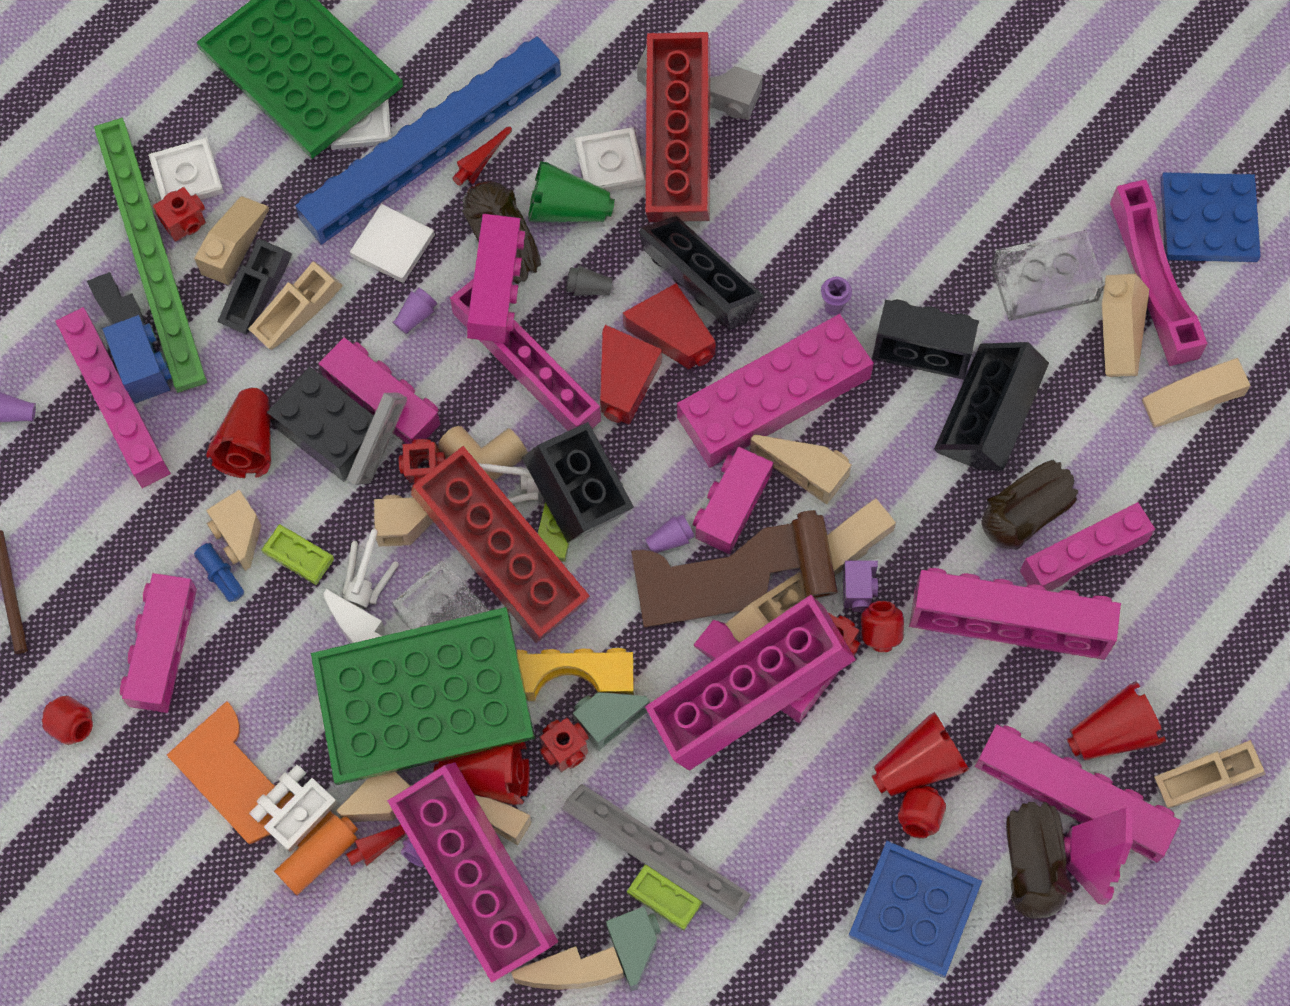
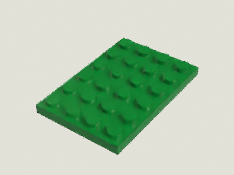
M250 0L196 42L198 48L311 159L404 87L402 79L318 0Z
M507 607L311 653L333 779L336 785L469 755L506 744L511 745L535 739Z

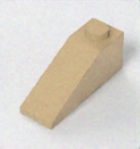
M243 196L232 205L208 232L194 258L201 275L227 285L231 283L269 211L268 206Z
M1136 273L1106 275L1102 317L1105 373L1108 377L1138 376L1149 288Z
M754 435L751 438L750 452L773 462V468L825 504L830 502L850 476L852 464L849 463L848 458L837 450L831 451L825 446L761 435Z
M798 572L749 604L725 623L739 643L805 599L801 572Z

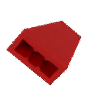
M677 283L623 312V326L626 331L642 341L662 349L663 354L687 369L695 365L703 366L715 355L716 341Z
M607 325L604 326L602 331L601 412L612 422L620 423L622 421L630 425L662 364V349Z

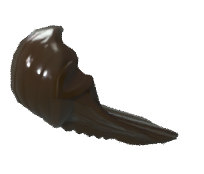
M484 181L470 187L463 197L464 209H462V212L478 243L483 214L520 218V231H525L524 249H517L516 257L522 258L520 277L514 276L513 282L519 284L521 281H526L529 271L532 273L537 272V267L541 266V259L534 238L516 206L513 189H507L501 183L495 181Z
M1050 460L1036 466L1033 470L1006 487L998 495L986 499L988 507L982 515L981 525L987 538L1000 548L1017 550L1042 527L1070 509L1077 501L1076 495L1078 494V490L1072 488L1075 480L1073 475H1071V471L1069 469H1061V462L1056 463L1055 460Z
M1035 802L1023 803L1018 813L1014 810L1010 811V815L1007 816L1006 820L1007 841L1012 867V879L1010 882L1012 890L1011 902L1017 912L1031 919L1047 918L1058 913L1065 904L1067 894L1073 892L1066 876L1067 862L1062 822L1056 807L1049 806L1047 802H1044L1041 807Z

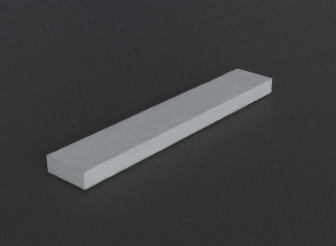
M581 784L565 801L562 808L564 811L729 920L733 921L751 896L750 893L585 785Z

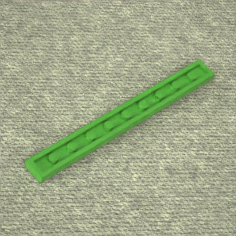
M122 117L94 126L95 133L177 393L207 384L208 382L125 121Z

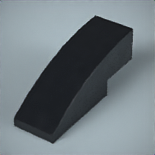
M258 238L247 265H241L217 322L247 335L249 327L261 315L273 295L291 259L292 253Z
M111 272L87 281L94 298L111 325L137 315L140 316L144 325L146 324L133 294L122 297ZM152 342L151 344L153 346L154 352L156 353L157 350L155 348L154 343Z

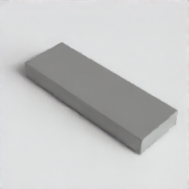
M400 393L383 394L346 480L355 485L371 483L407 402V397Z

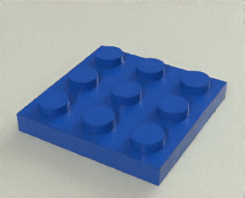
M1162 173L1164 250L1167 260L1259 261L1261 253L1255 174Z
M886 841L848 937L945 978L982 880Z

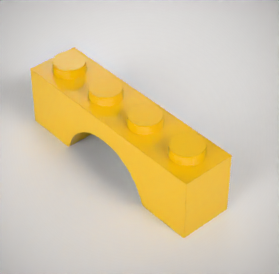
M585 648L576 649L574 653H561L556 649H545L541 651V654H528L525 650H517L527 701H535L539 691L547 682L564 675H573L585 679L592 684L597 693L634 695L633 652H626V649L611 648L607 650V653H594L593 650Z

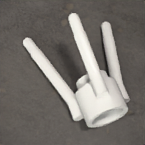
M478 463L485 471L520 475V490H526V493L508 498L512 504L527 500H538V493L540 491L527 468Z
M376 529L371 530L357 577H354V579L358 543L357 541L351 543L346 580L341 593L344 595L343 599L362 610H366L369 603L372 605L376 604L380 592L399 566L398 562H393L374 590L371 589L372 583L364 579L377 535Z

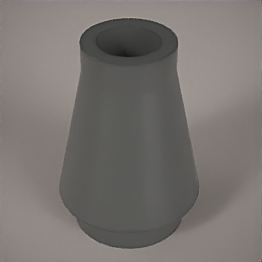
M579 265L577 268L570 267L566 292H572L573 296H609L613 278Z

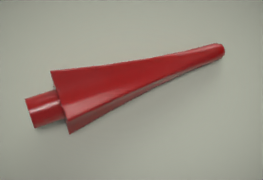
M510 126L504 128L487 143L457 161L459 170L452 177L453 181L461 186L468 180L473 185L494 152L512 132V128Z
M400 824L385 831L355 840L356 848L346 853V858L351 866L362 860L368 866L407 834Z

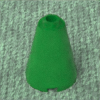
M540 161L535 177V187L532 190L529 221L534 223L604 222L606 216H612L615 199L610 198L609 191L548 162Z

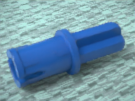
M211 543L203 544L194 552L196 559L199 560L209 574L208 580L217 585L228 602H236L244 595L243 588L230 572L231 566L229 563L223 562Z

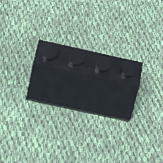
M678 216L644 226L640 229L639 236L642 249L651 257L652 261L673 277L674 282L684 287L699 305L709 310L721 325L731 330L748 322L764 295Z
M1029 342L980 344L934 450L943 456L978 470L1004 471L1049 362Z

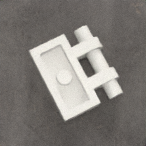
M296 765L288 774L284 772L278 778L280 782L266 796L263 794L256 801L258 805L249 813L258 823L267 814L271 815L273 818L264 828L289 852L338 803L313 778L301 787L298 782L306 775V772L299 765ZM289 791L295 796L282 809L276 806Z

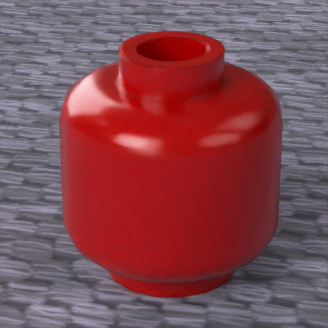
M889 601L871 603L861 614L862 641L877 652L891 651L893 647L898 646L904 639L903 612Z
M67 695L60 696L49 702L44 708L42 727L47 734L66 745L75 744L85 740L92 731V712L87 706Z
M922 786L910 789L905 793L898 812V821L903 827L904 832L919 839L927 838L940 830L946 812V803L938 791L932 787Z

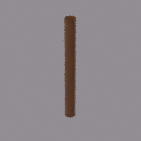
M0 530V584L14 653L22 654L27 652L28 649L4 531Z

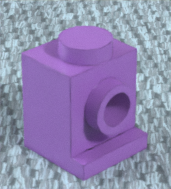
M878 560L844 562L842 570L844 608H852L854 612H863L871 604L872 597L878 596L877 578H872L876 575Z

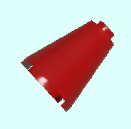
M251 387L238 393L208 446L207 459L211 457L213 460L212 466L226 475L245 478L246 473H256L255 478L268 473L271 465L270 418L267 414L270 409V402L268 396L262 390Z
M1138 682L1130 683L1070 729L1072 737L1066 740L1075 757L1081 755L1085 761L1158 746L1166 742L1165 736L1158 737L1156 734L1162 728L1146 695H1137L1135 689L1140 687Z
M934 712L928 715L874 766L876 774L871 777L881 794L888 791L890 796L913 788H919L964 774L969 768L939 717Z
M525 742L511 745L506 744L489 750L439 761V763L434 765L433 772L444 765L456 763L475 796L490 798L511 805H523L524 801L520 797L527 796L529 791V759H522L521 753L522 749H527Z

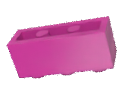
M738 447L734 456L729 454L721 469L724 475L720 483L714 481L708 492L707 498L710 501L706 509L700 508L693 521V526L696 527L695 538L730 555L772 475L773 462L741 447Z

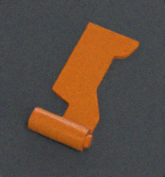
M226 701L173 748L167 756L250 845L271 835L264 826L273 817L267 814L258 823L249 813L258 805L256 801L263 794L266 796L275 785L267 779L235 744L240 734V724L234 709ZM289 791L276 806L282 809L295 795ZM330 811L297 845L299 848L276 868L274 872L298 896L354 844L355 840H358L354 835L358 828L348 817L340 819Z

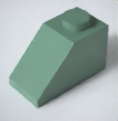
M598 692L592 698L590 695H587L575 705L574 709L576 711L573 712V719L575 723L578 722L589 740L600 751L648 711L645 706L650 701L646 696Z
M645 906L606 921L607 930L631 992L638 989L657 946L656 934L661 933L655 914L648 915Z

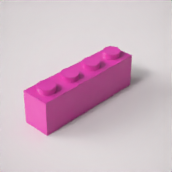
M490 214L482 215L467 322L468 339L505 343L506 332H513L515 312H509L510 303H517L518 285L513 284L514 276L520 277L522 258L516 256L517 249H524L525 231H520V218Z
M344 337L318 363L324 378L372 415H375L384 393H400L407 397V402L393 431V434L405 444H412V441L417 439H427L439 427V410L436 405L427 398L422 400L415 395L414 388L404 379L398 381L394 378L389 367L380 360L375 362L368 357V351L358 342L352 344Z
M152 573L150 583H146L144 587L143 602H145L143 614L137 616L135 631L138 633L135 645H131L129 648L128 664H130L128 675L122 678L120 684V695L129 707L168 713L197 588L190 578Z

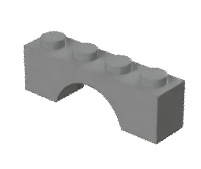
M647 46L637 65V81L641 82L644 86H646ZM734 66L723 75L710 77V108L723 111L733 118L749 120L762 91L763 76Z

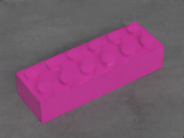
M838 314L678 402L677 419L708 467L711 468L725 460L729 454L734 455L738 447L743 449L749 447L751 438L754 435L768 436L871 379L874 363L843 317Z
M929 568L927 571L921 570L914 590L909 627L1105 660L1117 642L1121 603L1112 602V599L1106 596L1088 598L1079 596L1077 592L1071 590H1061L1058 593L1046 591V588L1040 585L1032 584L1022 587L1013 585L1011 581L1005 579H995L992 582L980 580V577L974 574L964 573L956 576L947 574L943 569Z
M810 595L646 705L645 708L673 760L690 771L856 659L825 607Z
M456 763L444 765L387 800L491 983L559 942Z

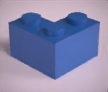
M137 315L102 328L123 386L135 404L171 391L167 381L172 379L166 361H164L161 352L155 353L151 344L157 340L150 323L144 325L140 316Z

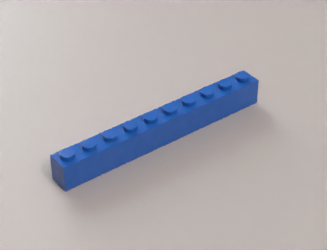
M538 36L531 41L523 42L511 55L499 59L491 69L473 77L469 84L461 90L450 93L445 101L435 108L426 110L421 118L414 123L403 126L394 137L376 145L373 151L364 158L353 161L348 169L338 176L330 177L314 193H308L303 196L299 203L295 205L300 221L321 245L560 77V60Z

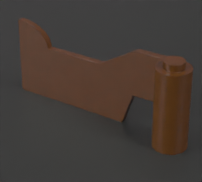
M816 510L800 512L797 514L798 519L793 520L790 524L762 529L734 554L725 558L670 567L666 558L656 552L648 550L631 551L644 628L740 612L767 593L770 574L800 569L805 598L810 595L816 599L837 594L824 516L817 515Z

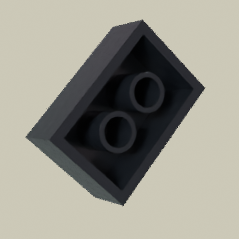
M885 299L872 359L964 380L972 355L979 320L972 319L969 315L963 313L949 314L931 306L922 308L910 305L904 300L895 299L891 301Z
M310 366L267 412L275 429L343 482L349 475L374 415Z
M589 422L537 445L522 457L567 543L616 520L634 508Z

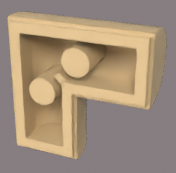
M462 426L451 428L439 441V449L441 452H445L446 458L464 446L473 458L481 464L513 467L528 453L520 438L510 428H507L482 448ZM485 471L493 481L504 474Z

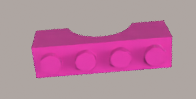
M1139 502L1025 558L1020 572L1028 585H1040L1045 587L1046 591H1052L1064 585L1074 575L1095 562L1112 555L1121 556L1147 543L1155 528Z

